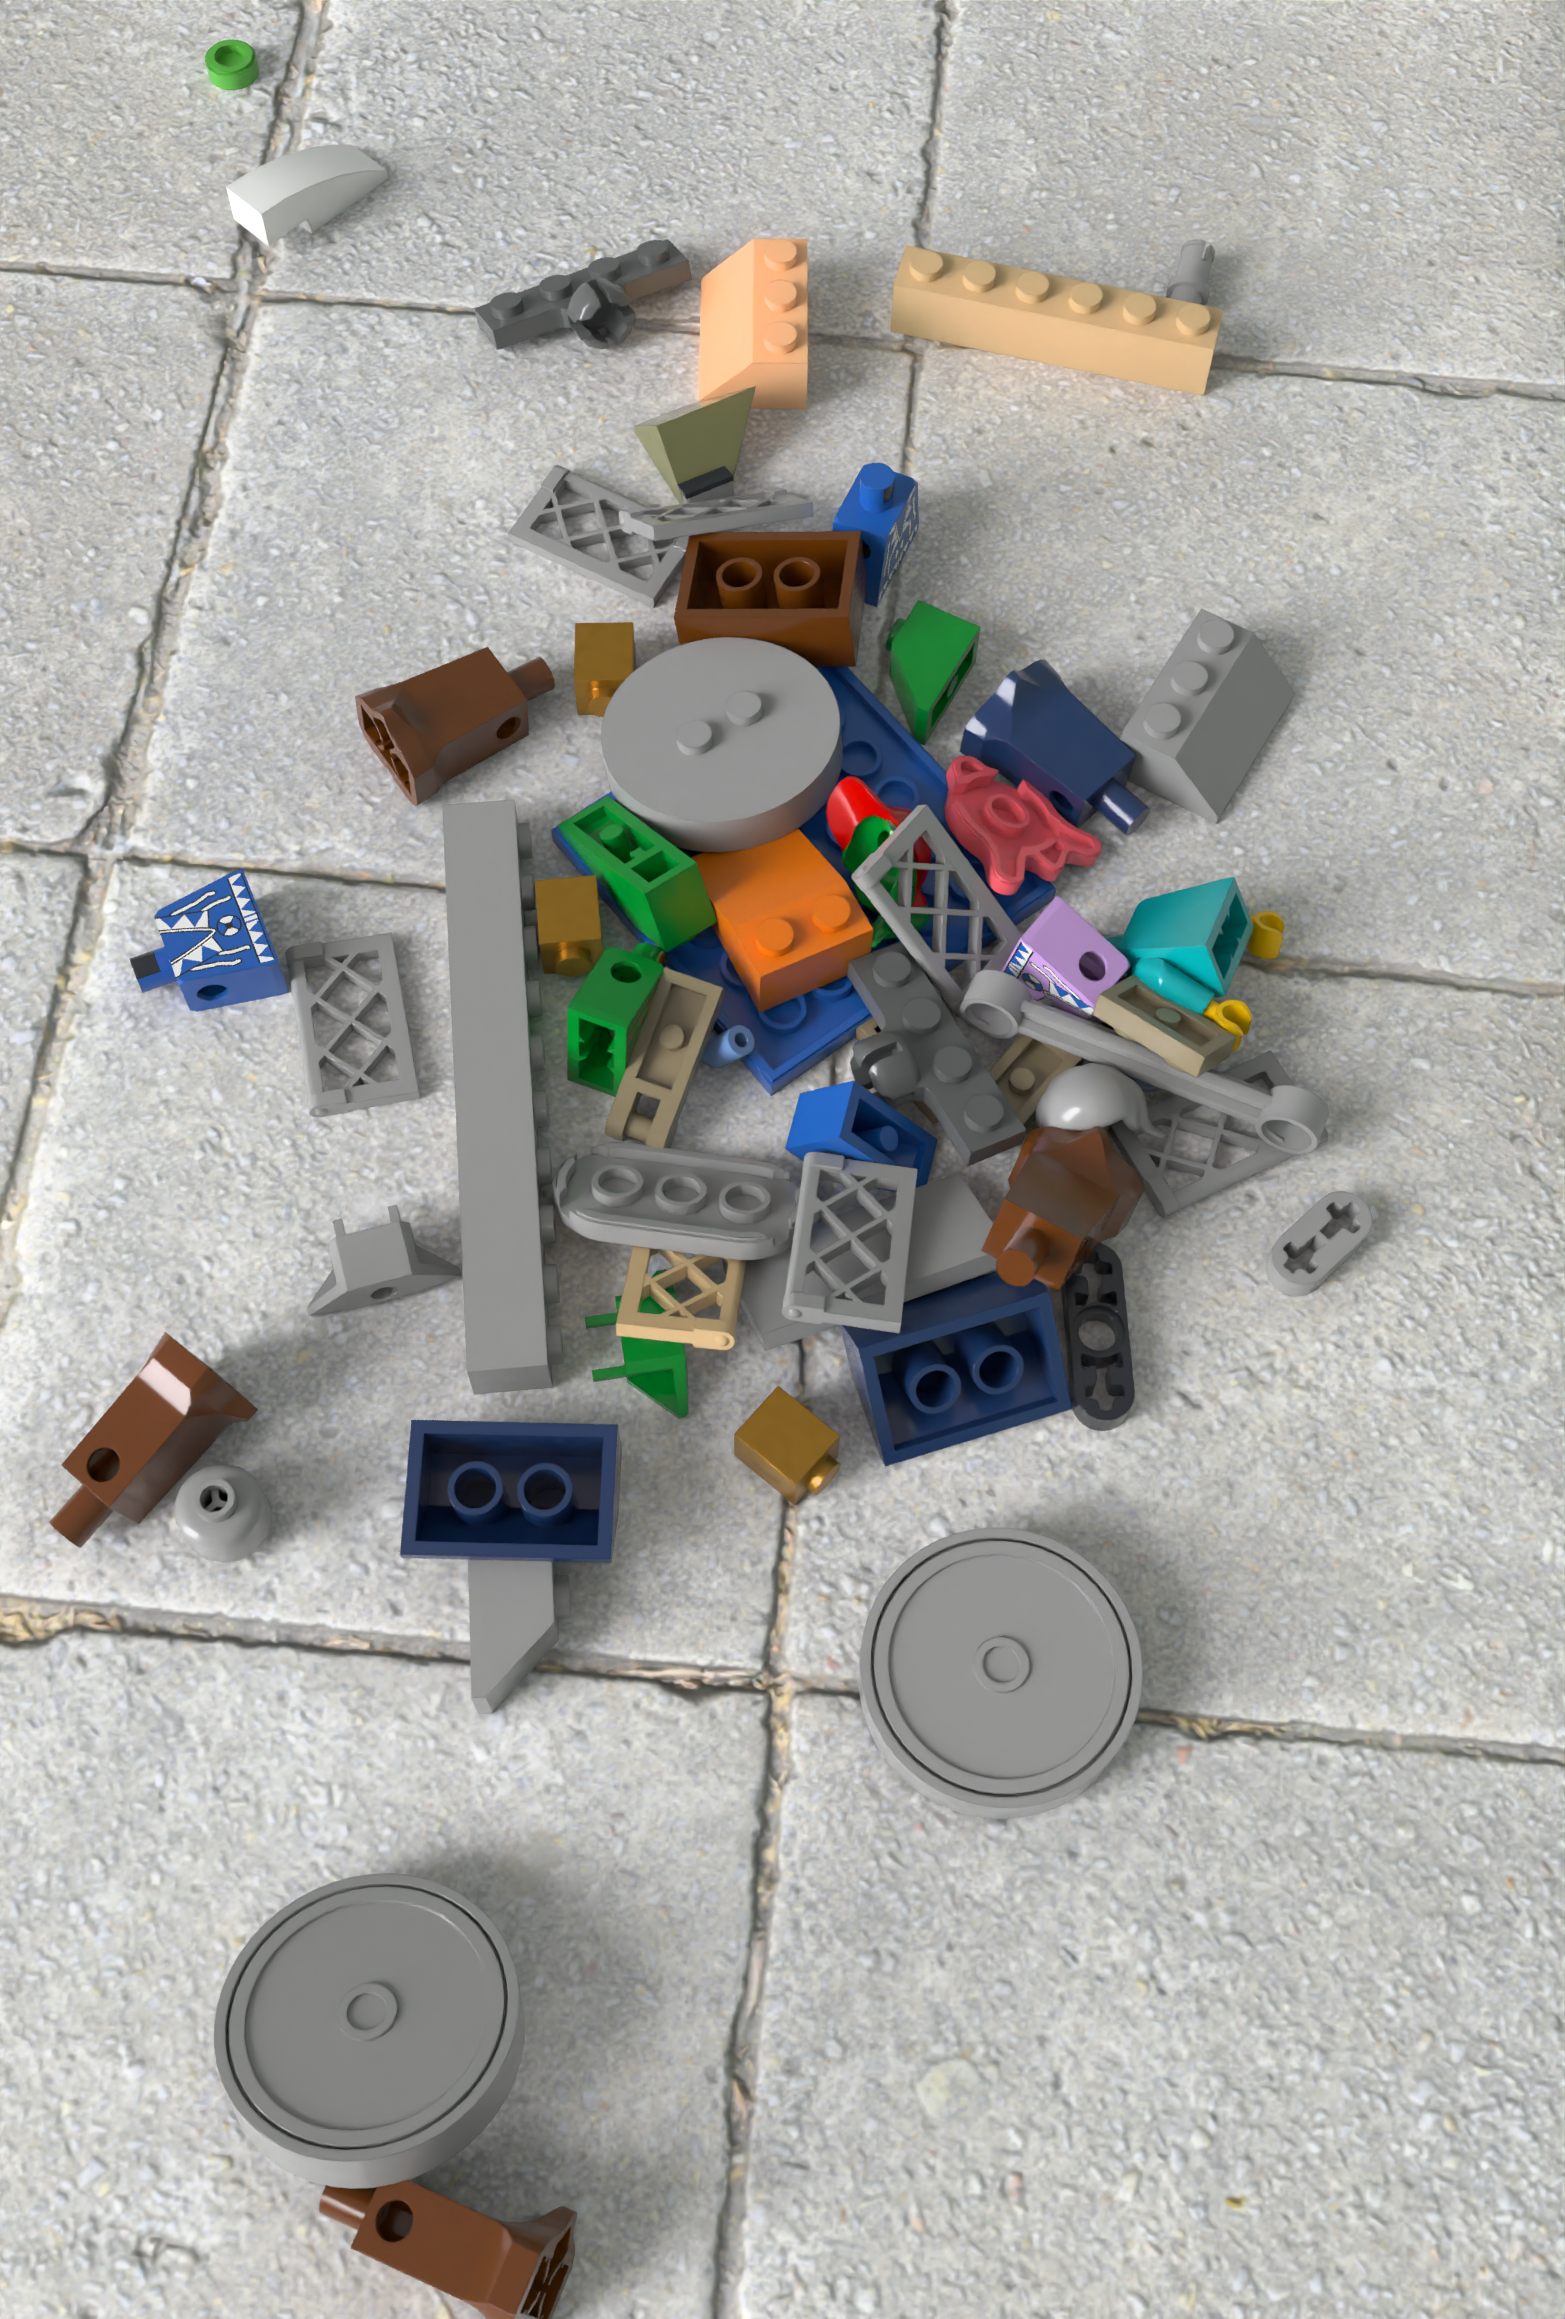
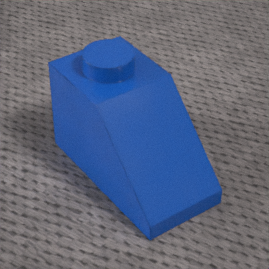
M850 1081L799 1094L785 1149L802 1161H804V1156L809 1152H821L842 1155L845 1159L917 1169V1188L926 1185L928 1182L938 1139L857 1082ZM881 1189V1190H886V1191H890V1192H895V1193H896L895 1190Z

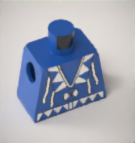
M869 463L862 466L835 516L832 531H861L862 544L865 547L869 546L871 552L869 556L864 557L868 581L865 603L878 607L919 527L918 482L911 477L894 472L883 463Z
M243 868L233 871L158 910L154 915V919L164 947L130 958L142 993L178 981L189 1009L196 1012L279 996L289 992Z

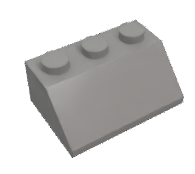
M1201 608L1120 736V740L1136 754L1128 779L1129 782L1215 824L1218 823L1295 694V691L1254 632Z

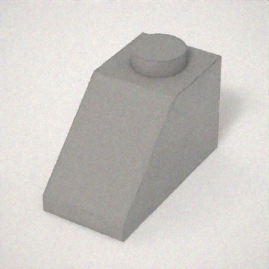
M468 1560L471 1699L478 1714L493 1713L559 1641V1618L571 1617V1595L569 1576H557L554 1562Z

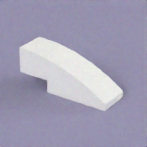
M352 144L324 145L306 148L278 157L243 175L226 186L234 220L270 246L298 225H301L313 234L387 180L388 174L387 170Z

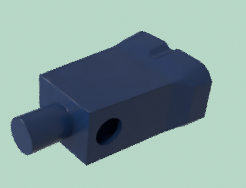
M1045 659L1037 660L1020 671L1013 670L1010 672L995 693L978 709L964 728L959 752L965 756L978 759L988 767L999 770V774L1017 787H1019L1023 779L1026 780L1052 803L1057 812L1066 821L1076 828L1081 827L1098 811L1122 833L1129 836L1140 827L1150 813V808L1126 788L1136 754L1069 691L1063 683L1061 676Z

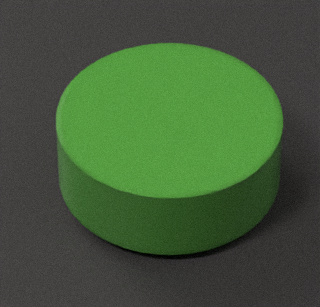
M235 39L223 40L214 44L205 55L209 79L215 86L221 89L239 90L251 85L258 77L259 68L255 51L246 42Z

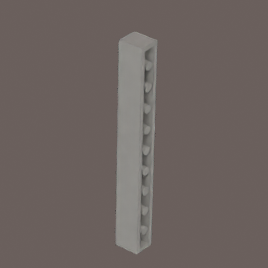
M515 799L442 805L467 1374L474 1395L553 1388L552 1365L563 1364L564 1359L561 1325H549L548 1304L560 1303L557 1264L546 1265L544 1244L556 1243V1227L553 1204L542 1205L541 1185H552L553 1178L550 1147H539L538 1128L549 1127V1113L546 1089L535 1090L534 1072L546 1071L543 1034H532L531 1017L542 1016V999L539 979L529 980L528 963H539L536 926H526L525 911L536 910L533 873H522V859L533 858L530 823H518Z

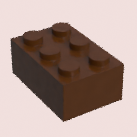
M861 531L710 532L689 536L674 614L680 645L710 638H749L784 647L798 654L814 667H856L868 582Z

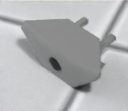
M397 1204L388 1206L391 1223L347 1235L343 1220H334L332 1222L336 1237L327 1243L333 1270L308 1305V1314L313 1316L353 1310L419 1293L462 1276L460 1268L415 1244L410 1222L401 1221Z

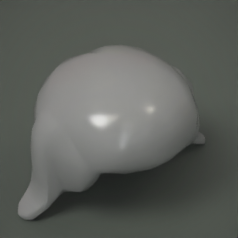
M1088 1063L1082 1066H1074L1059 1073L1052 1079L1036 1107L1035 1121L1037 1128L1057 1127L1081 1131L1095 1126L1103 1128L1122 1119L1125 1125L1133 1131L1140 1130L1158 1138L1165 1137L1166 1132L1151 1123L1142 1088L1133 1079L1115 1067L1105 1064Z

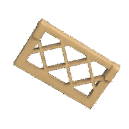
M633 1246L616 1322V1336L693 1344V1347L715 1350H728L732 1348L735 1343L736 1325L747 1260L697 1255L688 1260L680 1252ZM660 1253L674 1267L651 1278L647 1274L650 1258ZM724 1260L728 1263L726 1280L717 1285L701 1270ZM688 1278L703 1293L680 1304L664 1289ZM650 1296L666 1311L661 1314L641 1313V1302ZM715 1303L721 1307L719 1320L693 1316Z

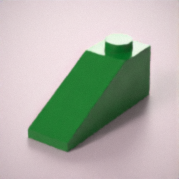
M609 796L558 824L563 837L590 871L596 875L598 881L635 927L666 953L676 946L690 942L698 933L717 922L697 862Z

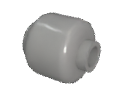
M224 1463L205 1466L190 1475L179 1489L174 1505L176 1524L192 1549L207 1560L222 1563L242 1560L257 1551L267 1538L272 1523L270 1502L255 1477L239 1466Z

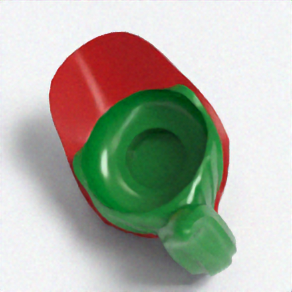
M848 776L837 784L829 797L826 811L831 832L843 851V865L852 875L912 812L909 808L885 805L862 780L855 776ZM920 836L914 843L913 862L931 864V848L924 838ZM891 868L882 877L880 883L898 905L899 868ZM913 869L911 907L928 908L921 886L928 877L930 870ZM854 882L858 900L871 911L879 914L871 924L873 928L871 947L875 948L883 940L898 939L865 893ZM911 913L910 922L917 932L926 927L930 914Z

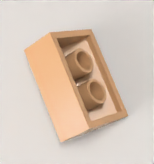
M753 239L701 278L699 402L756 386L751 409H807L808 239Z

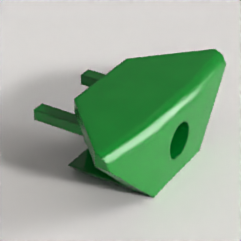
M664 1269V1270H658V1271H656V1272L654 1273V1275H653L651 1278H653V1277H655V1276H657V1275H659V1274H661V1273H663V1272H665V1271H667V1270H666V1269ZM673 1285L664 1289L677 1300ZM622 1295L615 1296L616 1313L585 1317L586 1329L616 1325ZM650 1296L641 1302V1313L661 1314L666 1311ZM621 1336L625 1365L592 1370L594 1382L626 1377L628 1384L678 1419L684 1418L689 1414L688 1370L684 1343Z

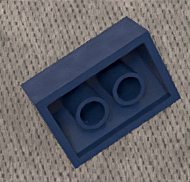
M996 1271L903 1303L899 1333L840 1325L851 1376L881 1461L885 1467L1072 1409L1050 1291L1042 1282L1034 1278L1027 1285L1013 1286L1005 1282Z
M411 1420L400 1547L401 1558L612 1563L619 1516L622 1459L618 1424Z

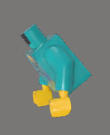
M1230 877L1145 899L1137 905L1124 934L1104 938L1128 959L1130 967L1126 972L1127 977L1137 976L1143 983L1162 997L1204 1016L1237 1036L1232 1051H1235L1240 1046L1242 1034H1248L1251 1023L1250 1009L1242 1001L1226 1000L1219 1004L1212 998L1226 996L1246 945L1250 953L1263 959H1274L1279 955L1283 941L1284 922L1281 916L1273 911H1261L1255 914V916L1248 913L1249 907L1244 903L1235 877Z

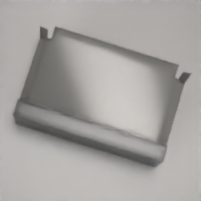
M725 466L677 484L684 504L734 496L733 475Z

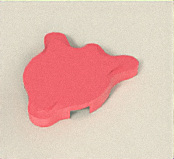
M963 755L952 761L946 772L948 794L944 806L945 820L949 830L959 843L983 863L987 883L995 892L1003 895L1015 894L1024 880L1025 870L1037 874L1043 880L1052 882L1058 878L1065 864L1071 863L1085 867L1094 865L1102 852L1100 841L1092 834L1076 828L1066 821L1057 812L1052 803L1026 780L1023 779L1019 787L1015 789L1007 784L994 781L999 770L986 766L974 757Z

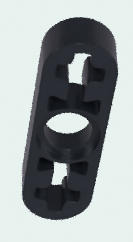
M1099 1243L1061 1287L1073 1412L1076 1418L1086 1427L1097 1431H1108L1120 1426L1128 1417L1135 1398L1122 1264L1118 1255L1110 1247ZM1087 1263L1094 1264L1096 1273L1104 1275L1097 1290L1098 1302L1086 1304L1089 1297L1088 1280L1085 1276L1079 1275L1081 1274L1083 1264ZM1089 1321L1103 1322L1114 1332L1115 1343L1105 1350L1090 1349L1081 1341L1079 1328ZM1108 1367L1105 1374L1106 1391L1108 1395L1119 1396V1398L1114 1399L1111 1409L1107 1411L1100 1410L1098 1400L1087 1399V1397L1092 1396L1097 1382L1096 1369Z

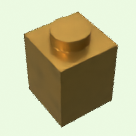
M633 622L575 623L574 686L578 715L604 717L606 708L616 690L636 670Z
M596 875L535 880L539 944L544 975L559 973L563 976L573 977L586 974L593 969L603 954Z
M777 1386L735 1432L734 1454L786 1499L796 1505L808 1491L814 1495L821 1493L837 1474L841 1463L836 1460L839 1455L840 1435L781 1387Z

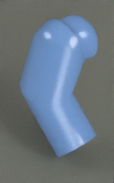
M742 1025L733 1026L718 1035L711 1033L701 1062L713 1068H722L748 1055L754 1048L753 1034Z

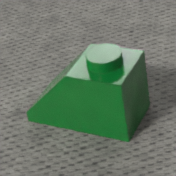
M918 600L906 620L898 618L895 621L886 641V650L891 652L889 677L911 734L920 744L925 746L976 663L980 626Z

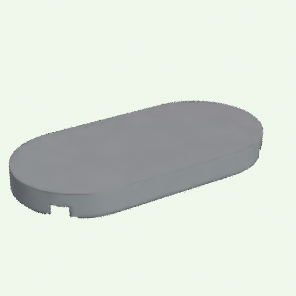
M610 1142L591 1147V1155L583 1156L578 1160L577 1153L559 1166L554 1175L553 1203L558 1218L569 1229L589 1239L735 1260L769 1258L792 1248L800 1187L791 1181L790 1172L770 1162L666 1147L661 1149L643 1144Z

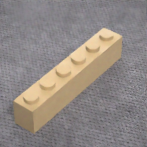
M906 245L893 284L890 332L1204 396L1224 309Z

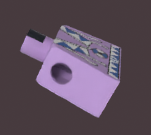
M1056 896L1019 939L1001 972L1007 973L1021 981L1030 991L1032 999L1088 1021L1094 1018L1102 1026L1114 1030L1112 1026L1092 1014L1099 994L1118 984L1129 969L1130 963L1122 953L1059 896Z

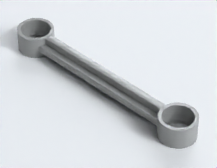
M983 970L976 973L960 1005L959 1010L963 1020L973 1029L984 1035L994 1038H1010L1016 1035V1033H1020L1094 1063L1113 1066L1125 1075L1255 1125L1256 1132L1263 1141L1284 1152L1306 1154L1314 1151L1329 1116V1108L1323 1099L1301 1087L1280 1085L1273 1087L1269 1091L1214 1069H1210L1198 1078L1189 1073L1177 1071L1170 1067L1163 1057L1136 1041L1121 1037L1114 1030L1032 999L1030 991L1021 981L1001 971Z

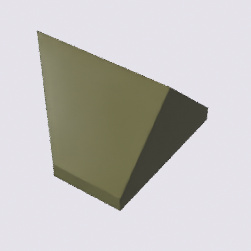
M756 386L686 405L634 426L635 435L680 504L684 503L677 484L723 466L729 470L734 479Z

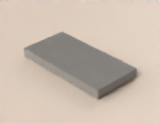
M960 1173L915 1188L904 1302L997 1270V1259L981 1251L993 1222ZM896 1195L878 1202L887 1211L895 1208ZM863 1206L836 1215L851 1232L875 1219ZM822 1221L813 1223L810 1248L815 1253L840 1240ZM886 1229L862 1242L882 1263L889 1259L891 1234ZM792 1248L769 1258L747 1260L740 1304L764 1351L839 1326L838 1324L824 1322L820 1325L792 1321L782 1315ZM850 1249L825 1263L845 1284L869 1271ZM722 1260L724 1272L727 1274L728 1263ZM814 1271L805 1276L803 1293L827 1296L833 1292ZM879 1280L855 1295L862 1302L884 1305L886 1286Z

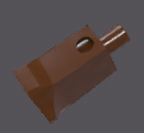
M486 647L405 681L376 688L355 696L358 721L370 747L382 764L390 771L394 781L407 799L414 806H417L435 795L440 787L451 778L528 736L527 702L555 688V681L549 666L541 657H537L507 672L489 647Z
M1095 1126L1083 1131H1070L1057 1127L1032 1129L1028 1133L1008 1178L1010 1190L1001 1205L981 1251L997 1259V1272L1008 1284L1024 1286L1029 1284L1034 1278L1059 1291L1095 1246L1107 1239L1116 1237L1127 1226L1145 1189L1134 1168L1113 1149L1108 1133L1103 1128Z
M165 1332L139 1374L61 1464L82 1485L49 1523L61 1535L79 1548H82L113 1511L140 1524L233 1423L249 1421L258 1409L196 1355Z
M411 2180L374 2188L351 2189L325 2186L320 2199L319 2212L357 2230V2234L350 2247L351 2249L468 2303L486 2319H552L573 2267L575 2256L574 2228L577 2212L565 2206H560L535 2220L505 2222L492 2218Z

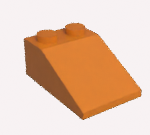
M798 828L780 839L754 848L733 852H703L691 857V859L697 862L717 922L711 926L759 1013L847 976L850 960L871 953L873 928L843 877Z

